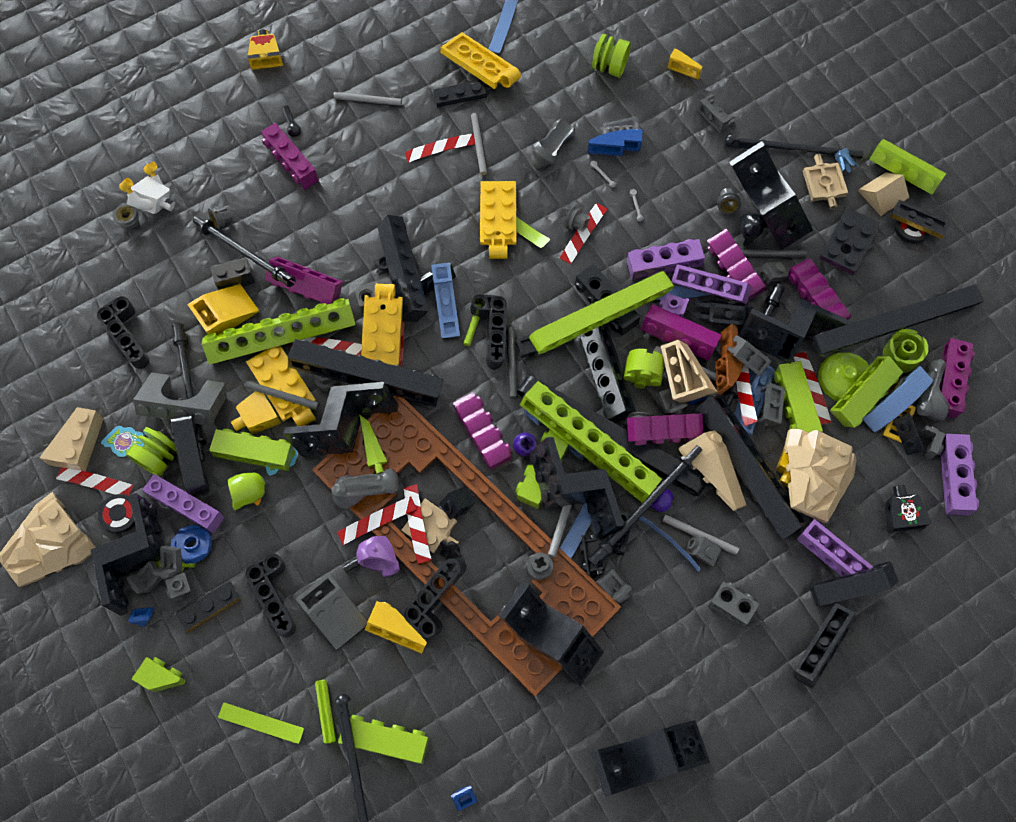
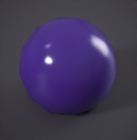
M523 432L515 437L513 447L517 454L528 457L530 456L529 453L537 447L538 443L532 434Z
M666 489L651 505L652 508L658 512L668 511L673 501L672 492Z

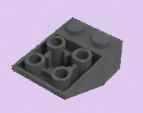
M329 572L296 598L297 602L336 650L367 625V620Z

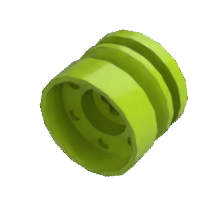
M602 34L594 49L592 69L597 71L600 67V72L603 73L607 66H609V75L620 78L628 61L631 42L619 39L615 46L613 36H610L608 40V35Z
M146 427L143 432L149 439L140 435L138 439L144 444L143 447L133 444L126 453V456L148 472L161 477L168 468L166 463L162 461L163 458L173 461L174 457L169 451L178 454L177 448L170 438L159 431Z

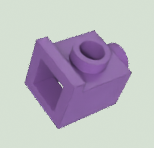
M668 293L666 298L662 297L659 307L683 317L689 299H683Z

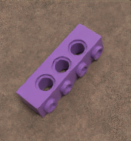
M688 239L684 242H672L665 246H652L644 250L635 249L628 252L627 265L631 279L635 280L650 277L661 271L665 273L675 272L677 264L690 268L702 267L705 256L700 240Z
M678 264L671 281L680 287L742 304H747L752 286L746 282Z
M945 434L942 441L944 448L940 454L946 515L970 516L979 507V500L976 498L975 492L977 481L974 479L973 472L975 470V462L972 460L973 443L970 441V435ZM955 453L959 454L961 459L957 458ZM957 472H960L963 478L959 477ZM959 490L964 493L965 497L959 494Z
M153 474L143 488V491L149 497L212 534L215 533L225 518L219 511Z
M815 519L797 538L801 544L840 576L869 570L873 567Z

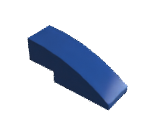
M643 129L618 130L599 135L589 140L588 153L622 156L623 150L640 151Z

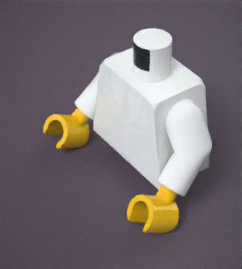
M155 162L147 163L144 166V172L151 177L147 176L135 185L130 178H125L119 186L121 191L128 193V205L156 214L163 208L172 211L175 207V202L169 199V188L165 187L159 175L155 174L158 168Z

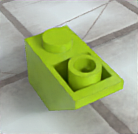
M146 657L132 680L153 692L180 686L186 682L185 679L181 678L183 673L173 667L171 670L165 668L164 665L166 663L157 657L153 660Z

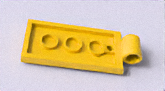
M463 32L444 44L440 49L441 54L494 89L497 88L498 83L509 88L521 78V73L516 67Z
M481 181L480 245H489V259H507V245H516V181Z
M376 283L375 297L365 295L361 355L365 358L381 360L391 365H399L403 309V297L395 298V284ZM382 305L386 306L384 310L381 309Z
M281 346L269 348L246 361L260 385L316 402L297 370L288 368V357ZM267 395L283 422L292 417L297 426H307L316 420L309 407L296 403L293 404L292 402Z

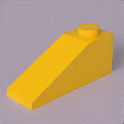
M376 602L365 631L422 654L427 643L422 636L405 620L397 609L386 602Z

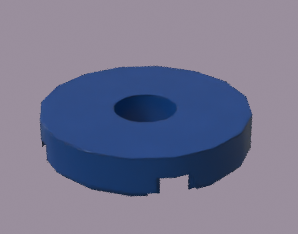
M189 525L181 528L178 534L172 538L171 547L181 548L183 563H196L203 560L212 549V539L209 532L201 526ZM190 541H197L195 546L186 547Z

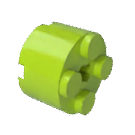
M902 329L896 332L883 349V356H890L903 373L915 370L928 354L926 339L912 329Z
M647 349L631 350L626 360L624 379L634 383L636 388L641 389L645 388V386H661L665 365L663 355L656 351H653V354L647 353Z

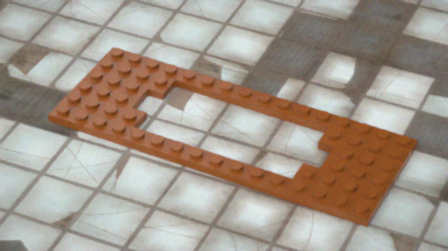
M393 396L399 405L397 412L374 413L367 419L387 459V463L382 465L384 471L392 469L398 475L410 464L421 474L438 459L534 553L540 552L548 555L552 540L405 399ZM361 426L358 430L353 452L329 454L312 469L313 473L331 491L336 480L342 476L376 474L375 468H368ZM397 493L369 495L349 509L361 520L385 508L397 496ZM391 521L371 530L376 536H386L394 549L395 556L424 585L438 570L431 561L417 564L413 543ZM558 548L556 557L551 558L553 561L551 575L544 580L533 579L531 583L542 593L540 598L545 604L583 625L589 634L594 637L621 609V606L562 549ZM440 578L439 585L442 588L445 586V581L443 578ZM455 585L441 600L449 611L534 697L562 670L560 665L524 644L498 615L490 622Z

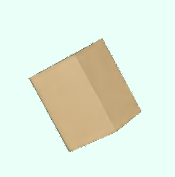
M886 172L858 190L880 216L894 209L898 200L905 202L909 199L904 176L900 174Z

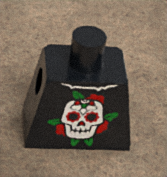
M905 485L893 487L895 496L890 497L885 502L888 533L925 529L932 524L919 494L907 495Z

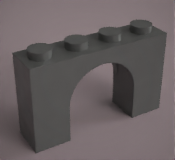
M151 372L134 397L133 402L136 415L171 420L172 418L191 414L194 423L211 426L227 399L226 386L223 382L207 380L196 396L187 400H171L167 398L172 391L170 375Z

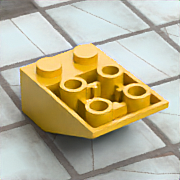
M241 284L204 294L187 304L207 334L224 333V330L234 328L260 312Z

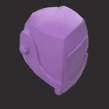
M374 536L359 544L356 555L358 563L363 567L382 572L383 577L395 575L400 570L394 549L386 536Z

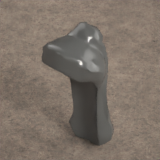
M562 119L555 121L545 139L533 144L532 166L540 169L547 165L555 164L558 151L568 138L574 137L575 128Z
M942 359L933 360L925 366L926 373L933 379V382L917 400V413L932 422L943 421L950 409L949 403L939 389L943 371L946 368V362Z
M386 469L380 474L342 476L336 480L332 487V500L338 507L348 509L369 495L395 494L399 489V477L396 471L392 469Z

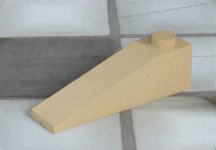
M715 430L703 433L679 448L683 457H686L696 445L701 447L702 452L691 462L693 469L697 468L705 476L703 480L706 483L710 482L717 488V494L733 511L746 506L727 447L722 441V437Z

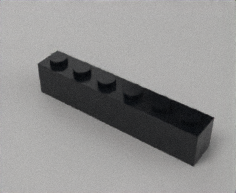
M387 215L377 228L392 284H395L396 299L403 297L402 321L418 322L429 310L404 219L402 216Z

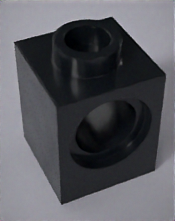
M463 487L449 492L439 505L451 520L466 514L476 502L467 489Z

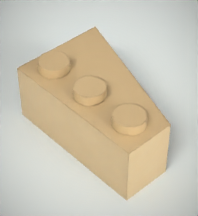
M676 340L661 346L673 400L686 403L717 392L687 344Z
M77 407L40 456V459L51 466L86 471L104 418L95 410Z

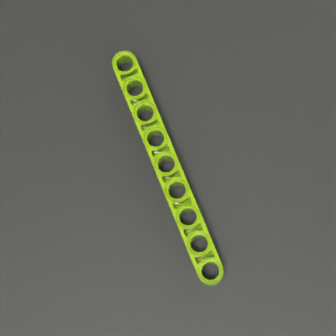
M661 271L534 331L529 336V339L538 353L543 354L666 295L675 286L666 273Z

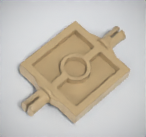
M817 154L814 156L816 165L806 167L803 170L811 201L827 200L830 209L837 208L835 198L846 197L848 194L839 163H823L821 154Z
M425 498L420 506L429 551L435 554L441 546L440 542L442 540L446 543L453 541L458 545L459 542L450 536L457 520H450L444 511ZM407 522L402 531L411 537L409 522Z

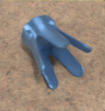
M839 147V151L834 155L835 159L840 165L841 172L846 169L850 173V165H855L856 167L858 165L849 155L847 148L841 150Z

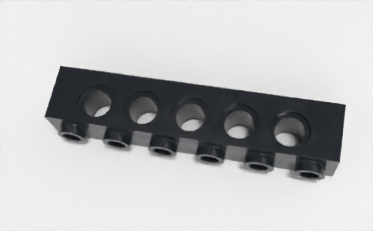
M607 323L581 335L582 347L586 352L587 362L592 370L593 381L596 383L598 396L603 404L604 415L608 420L619 422L625 419L628 414L636 412L624 379Z

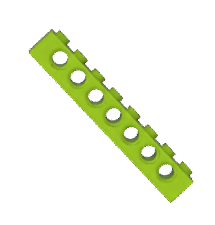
M341 298L328 305L326 303L318 304L313 309L303 308L294 314L284 313L276 319L266 318L257 324L247 323L242 328H229L224 330V333L207 334L202 340V346L210 365L291 343L295 339L302 340L356 324L349 299ZM331 312L338 313L336 318H330L328 315ZM313 317L320 318V321L317 323H313L310 320ZM294 322H300L302 326L299 328H295L292 326V324ZM276 327H282L284 331L281 333H277L274 331V329ZM257 332H263L265 333V336L259 338L255 334ZM239 337H245L247 341L241 343L237 339ZM226 342L229 346L223 348L219 343Z
M539 381L523 397L520 406L599 469H606L610 478L642 503L662 480L654 471L643 465L639 459L633 457L624 447L618 445L609 435L599 430L591 421L584 418L576 409L570 407L561 397L555 395L547 386Z

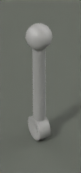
M596 161L590 163V167L596 169L609 183L611 188L616 186V182L609 179L597 166Z
M631 189L630 196L633 197V201L635 204L636 212L638 215L637 221L641 222L643 221L644 217L641 215L636 198L637 191L635 189Z

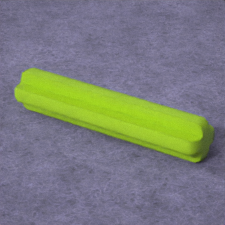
M319 680L315 682L323 741L325 744L335 742L336 738L328 685L326 680Z

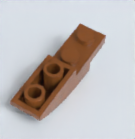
M730 324L720 333L721 358L715 362L717 394L719 395L734 385L743 367V363L728 350L729 346L734 348L737 345L733 338L736 335L738 336V328L733 324Z

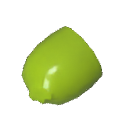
M242 473L227 479L234 511L250 503H255L257 506L260 504L261 498L265 493L266 484L262 476L258 473Z

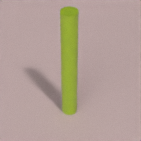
M481 304L476 305L479 308L483 307ZM473 315L463 343L464 345L471 346L480 317Z

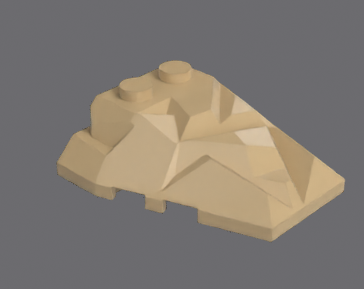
M790 429L787 432L784 447L785 454L789 456V464L786 465L787 472H790L791 482L788 483L790 507L818 521L827 523L854 477L857 459L855 454L852 453L853 448L820 431L814 430L808 433L804 430Z
M53 492L34 506L0 552V563L20 588L41 580L50 573L61 572L67 566L72 564L78 565L91 556V549L96 548L90 538L81 532L63 509L65 506Z

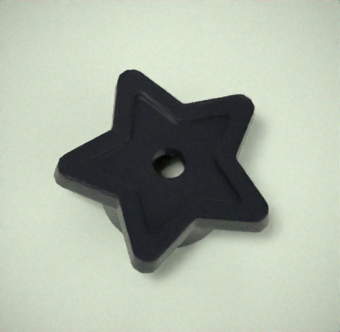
M385 255L381 256L378 260H374V264L378 266L377 274L389 273L388 266H384V264H387Z
M443 540L440 542L442 546L440 555L448 559L462 557L460 548L455 542L449 541L446 543Z

